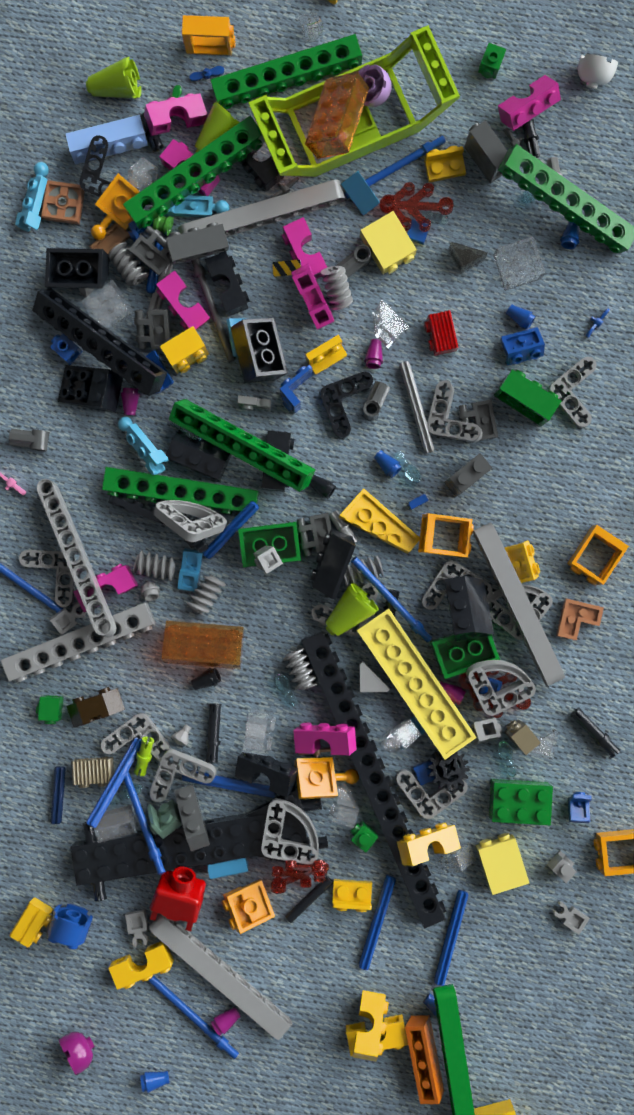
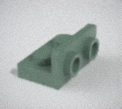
M173 799L161 805L159 810H156L151 804L147 806V817L150 820L149 827L155 835L159 834L162 839L182 825L178 806Z

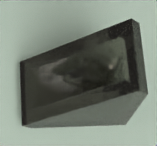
M451 242L448 248V253L460 274L484 262L488 253Z

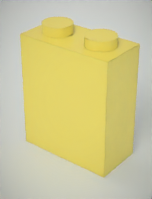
M394 211L360 230V238L370 248L371 256L382 274L386 272L388 274L393 273L398 269V265L403 262L408 264L414 260L417 249Z
M503 833L497 839H484L479 842L480 844L476 845L492 895L529 884L516 838L512 834Z

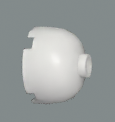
M582 54L578 64L579 77L587 83L586 87L597 89L598 85H605L611 81L616 72L618 62L612 59L611 63L606 60L607 57L586 54L584 56Z

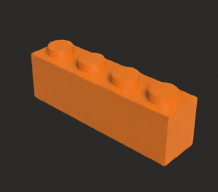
M430 1015L411 1016L405 1026L419 1101L420 1104H439L444 1094V1086Z

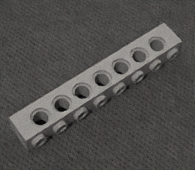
M148 602L112 615L115 624L120 627L119 633L117 635L114 634L112 637L102 636L99 642L94 639V628L90 624L2 659L1 663L8 681L15 680L16 683L28 679L26 676L28 674L39 675L45 672L44 668L51 666L52 669L63 665L62 661L69 659L70 662L81 658V653L87 651L88 654L99 651L98 647L105 644L106 647L117 643L116 639L123 637L126 640L134 637V632L141 630L144 633L153 629L151 625L156 624ZM131 617H135L138 620L135 628L129 624ZM108 623L102 626L103 633L108 630ZM78 638L84 642V646L81 649L76 646ZM60 645L64 646L66 649V653L64 656L60 655L58 652V648ZM42 653L48 656L46 663L40 659ZM24 660H27L30 664L28 670L23 668Z

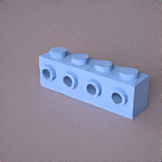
M140 115L66 133L69 151L75 164L85 163L90 142L97 135L105 137L108 141L109 146L106 157L148 146ZM102 139L94 142L97 149L96 152L91 150V155L103 157V154H99L100 149L105 148Z

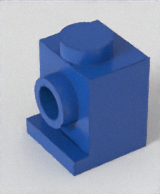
M63 333L61 336L57 334L51 340L52 345L50 347L69 365L83 352ZM66 343V348L61 349V347Z

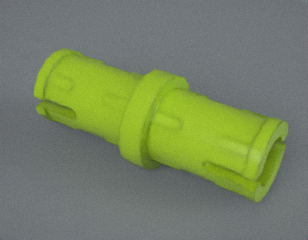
M147 736L141 740L140 750L136 754L137 762L134 769V774L137 776L140 769V776L146 775L148 762L152 758L151 750L154 739L151 737L148 744Z

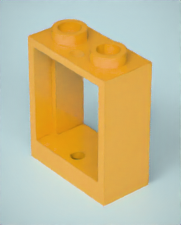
M183 15L182 37L187 54L232 55V48H235L234 26L230 25L229 17Z
M430 513L422 514L418 552L468 558V554L471 552L470 536L474 530L472 519ZM435 521L460 524L457 552L432 549Z
M593 525L567 564L571 566L570 570L574 573L586 576V580L592 585H604L629 546L600 526ZM593 536L615 550L599 576H596L577 563V560Z
M634 829L596 833V839H594V848L598 851L596 867L604 876L634 874V865L609 867L606 846L607 841L634 839Z

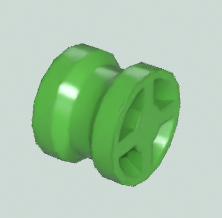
M158 216L154 219L153 229H157L163 232L164 235L169 236L174 218L171 216Z

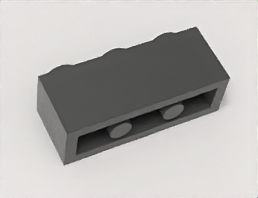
M215 222L206 225L207 228L199 229V227L188 229L187 233L180 234V232H174L169 234V237L166 238V244L172 265L228 251L229 245L223 224L218 225Z
M193 784L174 790L190 850L194 851L209 846V838Z

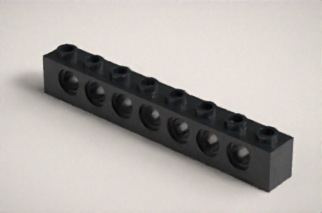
M52 288L37 292L32 311L42 320H45L54 329L63 333L69 340L74 341L84 351L89 352L99 362L104 363L114 373L119 374L126 382L134 385L141 393L150 396L160 392L167 375L165 370Z

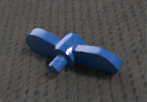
M216 66L210 70L205 68L203 72L192 73L189 78L191 81H198L203 78L209 79L211 76H221L224 74V67Z
M609 308L603 312L600 318L591 317L590 320L594 323L585 335L589 338L596 327L599 328L603 323L602 319L610 311Z

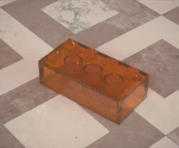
M358 71L325 80L305 145L317 159L347 154L350 151L369 91V86Z
M166 621L161 659L164 663L241 669L244 627Z

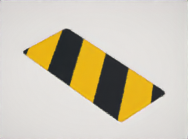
M301 260L273 262V276L292 275V271L301 267Z

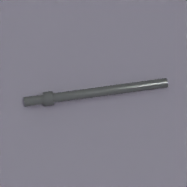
M199 259L191 260L194 267L193 273L195 278H198L228 362L235 361L205 278L206 272L204 267L201 266Z

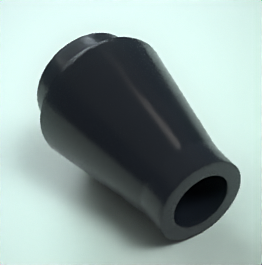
M313 475L309 484L322 498L325 497L327 499L331 497L336 489L332 481Z
M209 668L195 679H192L191 684L194 690L217 686L221 682V676L216 668Z

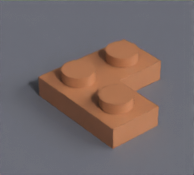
M565 598L556 636L577 640L581 622L600 626L604 607Z

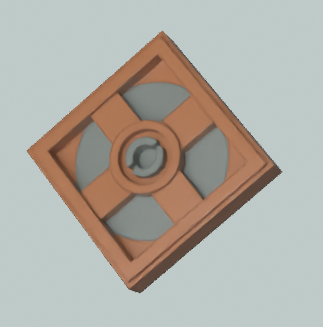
M47 180L41 212L42 220L80 225L85 191L78 184Z

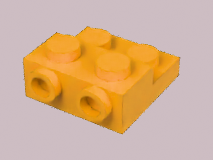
M261 879L223 894L224 900H222L224 910L230 913L231 918L228 919L230 927L240 934L275 917Z

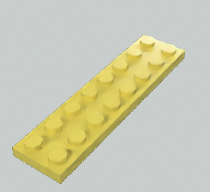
M389 608L357 629V632L444 760L477 738Z

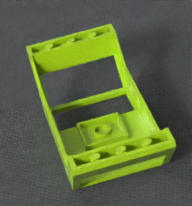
M429 25L411 32L410 36L389 54L289 97L277 98L264 95L248 102L279 175L316 177L419 133L457 101L460 95ZM411 50H413L437 104L433 110L418 121H415L392 69ZM365 65H378L389 74L392 86L409 125L383 136L380 135L368 106L360 104L353 95L356 83L354 78ZM323 99L346 152L317 164L294 111ZM273 112L289 115L310 165H297Z

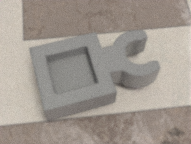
M238 395L237 403L239 406H242L241 409L252 411L253 408L271 409L270 399Z
M79 602L74 603L70 611L63 608L49 618L61 635L77 624L75 618H81L86 615V612H83V610L79 613L76 612V609L80 606Z
M558 901L562 911L557 912L553 909L552 912L556 917L563 918L561 922L580 935L590 918L573 906L568 910L562 901Z
M146 910L126 913L128 934L134 933L133 946L137 947V939L139 938L143 940L144 945H147L148 936L144 933V931L149 929Z

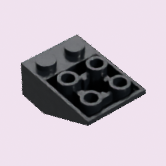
M65 365L58 402L116 413L123 377L110 369Z

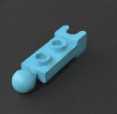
M38 162L34 166L36 176L30 178L27 184L26 197L22 202V212H18L15 222L17 227L27 232L30 231L31 227L38 230L41 217L38 215L48 180L45 177L49 173L48 166L43 162Z
M162 194L160 197L166 199L168 194ZM188 195L180 205H174L168 209L169 211L164 216L205 218L213 215V211H216L217 214L229 211L230 207L224 200L213 203V196Z
M121 417L118 421V427L122 431H127L126 439L128 443L138 452L139 457L146 462L145 467L152 475L165 471L166 469L162 462H167L168 457L161 449L157 450L136 423L133 424L129 417Z

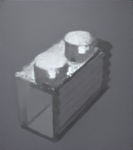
M132 805L105 811L99 824L94 828L99 843L106 840L109 841V839L113 840V838L116 839L117 837L120 838L121 836L124 837L125 835L128 836L129 834L132 835L133 833L136 834V819Z

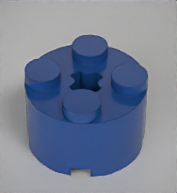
M67 904L66 907L57 905L48 927V941L66 945L70 949H77L79 945L86 941L93 916L90 915L89 917L87 915L88 910L74 904Z

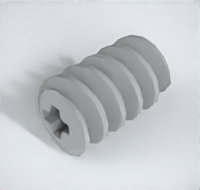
M127 242L116 245L110 251L108 257L113 261V265L117 267L118 272L121 273L128 286L138 285L149 276V273L145 272L142 274L145 269L144 266L137 267L140 264V260L133 261L136 257L130 254V247L125 248Z
M331 266L321 270L322 275H327L323 278V282H329L324 287L329 290L326 294L331 297L328 301L333 304L330 307L332 310L344 309L353 302L349 283L347 282L348 278L345 274L346 270L342 266Z
M141 550L136 557L133 573L138 569L139 575H143L146 570V576L148 577L153 573L154 578H158L161 574L162 580H165L168 576L169 581H172L176 564L173 557L166 561V555H163L162 559L159 560L157 553L154 558H151V552H148L145 557L143 550Z
M374 556V562L368 557L366 564L363 559H360L378 580L379 574H382L384 578L381 561L378 556ZM353 564L351 567L348 565L344 575L346 587L349 586V581L356 584L357 579H359L361 584L364 583V575Z
M209 574L210 576L203 575V579L206 582L198 583L202 589H195L194 591L198 595L190 596L194 602L186 603L190 608L203 616L205 615L202 612L209 613L210 611L207 606L214 605L211 599L217 600L218 597L215 592H222L219 586H226L223 581Z
M305 648L293 651L283 659V661H290L286 668L293 669L289 675L296 676L292 680V683L298 682V685L294 688L295 690H305L319 684L318 682H312L316 675H309L313 668H306L310 661H304L308 655L301 652Z

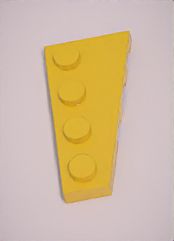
M364 488L338 517L407 554L420 539L417 534Z

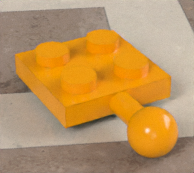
M119 173L95 203L98 208L107 214L100 224L94 225L91 229V235L96 240L105 238L106 229L113 220L125 230L129 227L128 224L133 221L125 210L123 203L140 191Z
M333 757L297 758L294 760L295 767L298 768L296 780L299 799L335 798L338 796L336 781H346L348 784H355L359 780V774L354 769H348L345 773H335Z

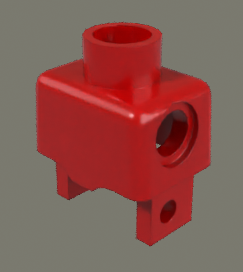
M178 867L174 871L169 870L161 874L150 904V910L152 911L150 920L156 921L159 913L169 920L186 921L185 930L191 932L201 910L206 882L196 878L195 872L188 867Z

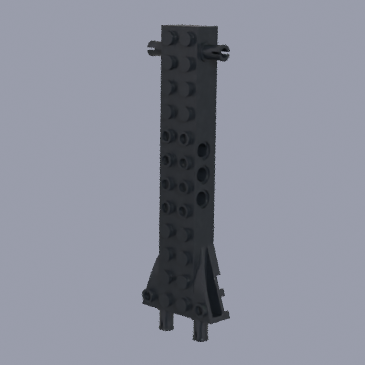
M297 786L287 797L279 795L275 798L289 801L304 812L322 810L321 798L299 799ZM271 801L244 814L204 820L210 845L194 851L190 850L183 824L164 839L159 834L155 835L151 831L156 847L160 849L162 855L160 858L165 871L175 870L178 867H193L253 856L297 864L299 866L311 867L312 864L273 859L263 855L261 846L268 806ZM276 804L275 807H271L275 810L274 817L269 816V818L282 820V818H278V812L283 810V808H280V804ZM286 811L281 839L310 844V839L307 836L304 825L294 815ZM84 822L82 825L85 840L76 841L70 847L76 886L92 884L94 901L107 899L105 881L157 873L153 861L149 858V849L142 831L99 838L96 834V828ZM271 823L268 826V830L271 833H276L279 831V825ZM327 835L318 837L319 849L328 848ZM273 843L265 846L268 848V852H272V849H277L278 854H281L282 844H279V848H274ZM287 846L284 849L287 856H292L296 852L292 846ZM298 847L299 853L297 857L300 858L301 854H305L307 856V859H310L311 850H308L307 853L301 852L302 848Z

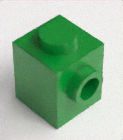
M488 43L478 73H481L485 78L496 79L506 49Z
M41 696L40 702L36 707L38 720H44V724H56V721L61 720L64 696Z
M363 820L359 825L355 824L350 831L351 841L364 852H367L378 838L377 832Z

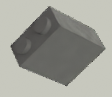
M486 120L481 124L476 123L469 129L464 148L491 184L502 176L498 168L507 150Z
M479 453L444 483L457 497L489 472L492 466Z

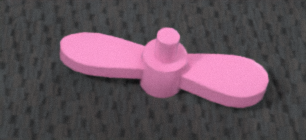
M0 472V477L6 481V490H9L11 487L22 495L26 494V491L18 486L13 478L8 479Z

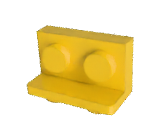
M454 145L446 150L439 151L434 149L426 153L424 163L429 183L466 175L463 146L458 147Z
M338 334L305 354L308 364L313 368L314 374L317 375L347 357V353L342 346V339Z
M528 540L504 547L521 583L532 581L539 577L540 568L538 563L534 561V548L532 544H529Z
M334 879L333 908H336L338 911L355 909L357 912H367V910H371L372 881Z

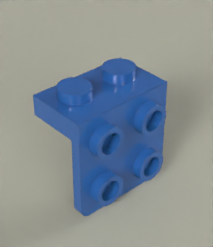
M311 365L307 367L302 366L296 372L297 375L294 378H287L281 383L280 396L283 400L282 404L288 411L292 410L296 413L301 409V402L292 391L312 376L313 368Z

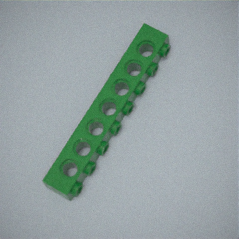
M356 34L210 79L216 102L223 108L230 109L234 104H245L253 98L264 95L268 96L276 91L283 92L291 86L299 87L310 80L318 81L326 75H337L342 70L354 69L362 64L363 55ZM343 55V56H345V58H342V59H341V58H338L337 56ZM320 61H326L327 63H326V64H320L319 62H320ZM304 66L309 67L308 70H303L301 68ZM285 72H290L291 75L286 76V75H284V73H285ZM273 78L272 81H266L265 79ZM250 83L255 84L253 87H248L247 85ZM231 89L237 90L235 93L229 92Z
M251 115L123 203L125 210L139 230L150 226L155 218L164 216L169 211L168 209L174 205H180L188 195L197 193L204 184L213 182L217 175L230 170L237 161H243L250 152L259 150L265 141L258 125ZM241 139L247 140L244 144L239 143ZM225 150L232 151L229 155L223 154ZM210 161L216 162L213 166H208L207 163ZM194 172L200 173V175L197 177L191 176ZM178 183H184L182 188L175 187ZM162 194H168L166 199H160ZM146 205H152L150 210H144Z
M516 144L508 149L498 168L503 177L516 182L519 188L529 191L538 201L545 202L551 210L562 214L567 221L574 222L579 226L580 230L594 236L596 241L607 245L612 252L622 253L629 250L634 241L633 225ZM520 166L523 168L524 173L520 171ZM535 177L538 178L539 184L536 182Z
M187 399L174 402L168 420L299 492L309 486L315 472L314 468Z
M110 467L105 468L102 490L107 491V495L119 497L120 493L126 494V498L135 500L139 496L145 497V501L156 503L157 499L164 501H187L205 506L211 510L213 508L221 509L220 513L232 514V511L241 512L251 501L257 504L259 491ZM127 479L129 482L128 487L121 489V481ZM142 482H146L148 485L147 490L144 492L139 490V485ZM161 485L167 487V491L163 495L158 494V488ZM180 488L186 490V494L182 498H178L176 495L177 490ZM198 491L205 493V497L201 501L195 499V494ZM217 494L224 496V500L220 504L214 502V497ZM235 497L243 499L241 506H233V499Z

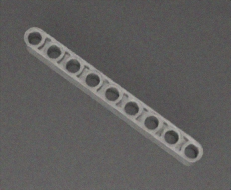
M331 180L180 225L178 230L180 234L187 233L188 229L194 227L203 229L207 228L206 225L217 222L218 225L223 224L227 237L340 204L345 201V196L340 180Z
M42 479L37 484V492L94 631L100 636L112 637L117 629L60 489L51 480ZM51 486V490L45 493L46 488ZM58 503V507L52 510V506ZM65 519L64 526L59 527L60 521ZM72 536V542L66 545L67 538ZM79 553V559L73 562L74 555ZM83 571H87L86 577L80 579V574ZM94 588V594L88 597V590ZM100 605L101 612L95 615V608ZM108 623L109 628L103 633L102 626Z
M490 522L473 530L474 537L546 686H549L564 679V672L495 527Z
M159 914L156 921L149 925V930L275 1039L280 1040L292 1026L291 1019L189 931L185 930L177 921L169 920L162 914Z

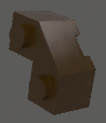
M109 687L98 690L99 694L84 699V696L72 699L73 703L66 707L73 728L125 710L118 688L110 690Z

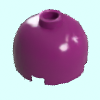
M71 1032L59 1039L62 1050L65 1052L75 1075L82 1073L89 1067L93 1059L92 1049L95 1046L90 1036L86 1038L80 1032Z

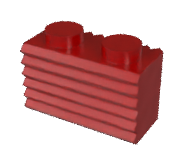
M451 311L428 315L424 322L426 333L430 334L431 340H428L430 351L434 352V356L457 351L459 347Z

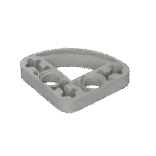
M161 501L156 504L154 509V516L189 542H196L224 531L227 520L219 513L205 506L187 501ZM182 513L193 515L201 519L192 522Z
M522 584L526 593L535 595L530 602L532 606L540 604V597H547V605L542 604L539 608L542 610L541 613L538 609L533 608L540 621L551 607L552 597L540 588ZM500 589L495 590L487 598L488 604L493 603L492 608L496 611L500 608L501 611L497 613L495 619L493 618L495 613L490 611L491 620L513 638L523 640L520 634L516 635L517 631L515 629L517 625L511 613L496 601L502 597ZM502 614H507L510 618L509 623L506 625L501 624L499 621Z
M482 661L471 665L466 671V676L482 709L489 716L497 715L531 698L536 691L535 685L529 676L518 666L506 661ZM475 671H477L481 681L477 682L473 674ZM503 671L518 677L520 680L494 692L485 672ZM527 685L528 691L525 692L524 686ZM481 687H488L487 693L479 694ZM506 694H513V698L510 701H504ZM490 699L493 704L492 709L489 708L486 700Z
M274 799L269 803L261 846L263 855L268 858L302 864H313L317 861L319 853L317 832L311 819L301 808L283 799ZM276 804H280V808H283V810L278 812V818H282V820L269 818V816L274 817L275 810L271 807H275ZM286 811L294 815L304 825L309 835L310 844L281 839ZM269 824H278L279 831L271 833L268 830ZM273 843L274 848H279V844H282L281 854H278L277 849H272V852H268V848L265 846ZM287 846H292L296 852L292 856H287L284 849ZM298 847L302 848L301 852L307 853L308 850H312V854H314L315 856H311L310 859H307V856L305 854H301L300 858H298Z

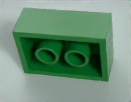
M512 369L493 396L539 426H543L551 419L562 401L558 399V395L554 392L544 390L537 381H530L525 378L526 375L523 372Z
M296 522L238 529L243 568L257 567L254 561L256 558L253 553L266 545L275 548L282 563L301 561Z
M454 633L430 641L439 670L444 679L465 673L468 667L478 662L500 660L492 636L455 641Z
M491 779L490 820L501 823L551 826L553 786L548 782Z

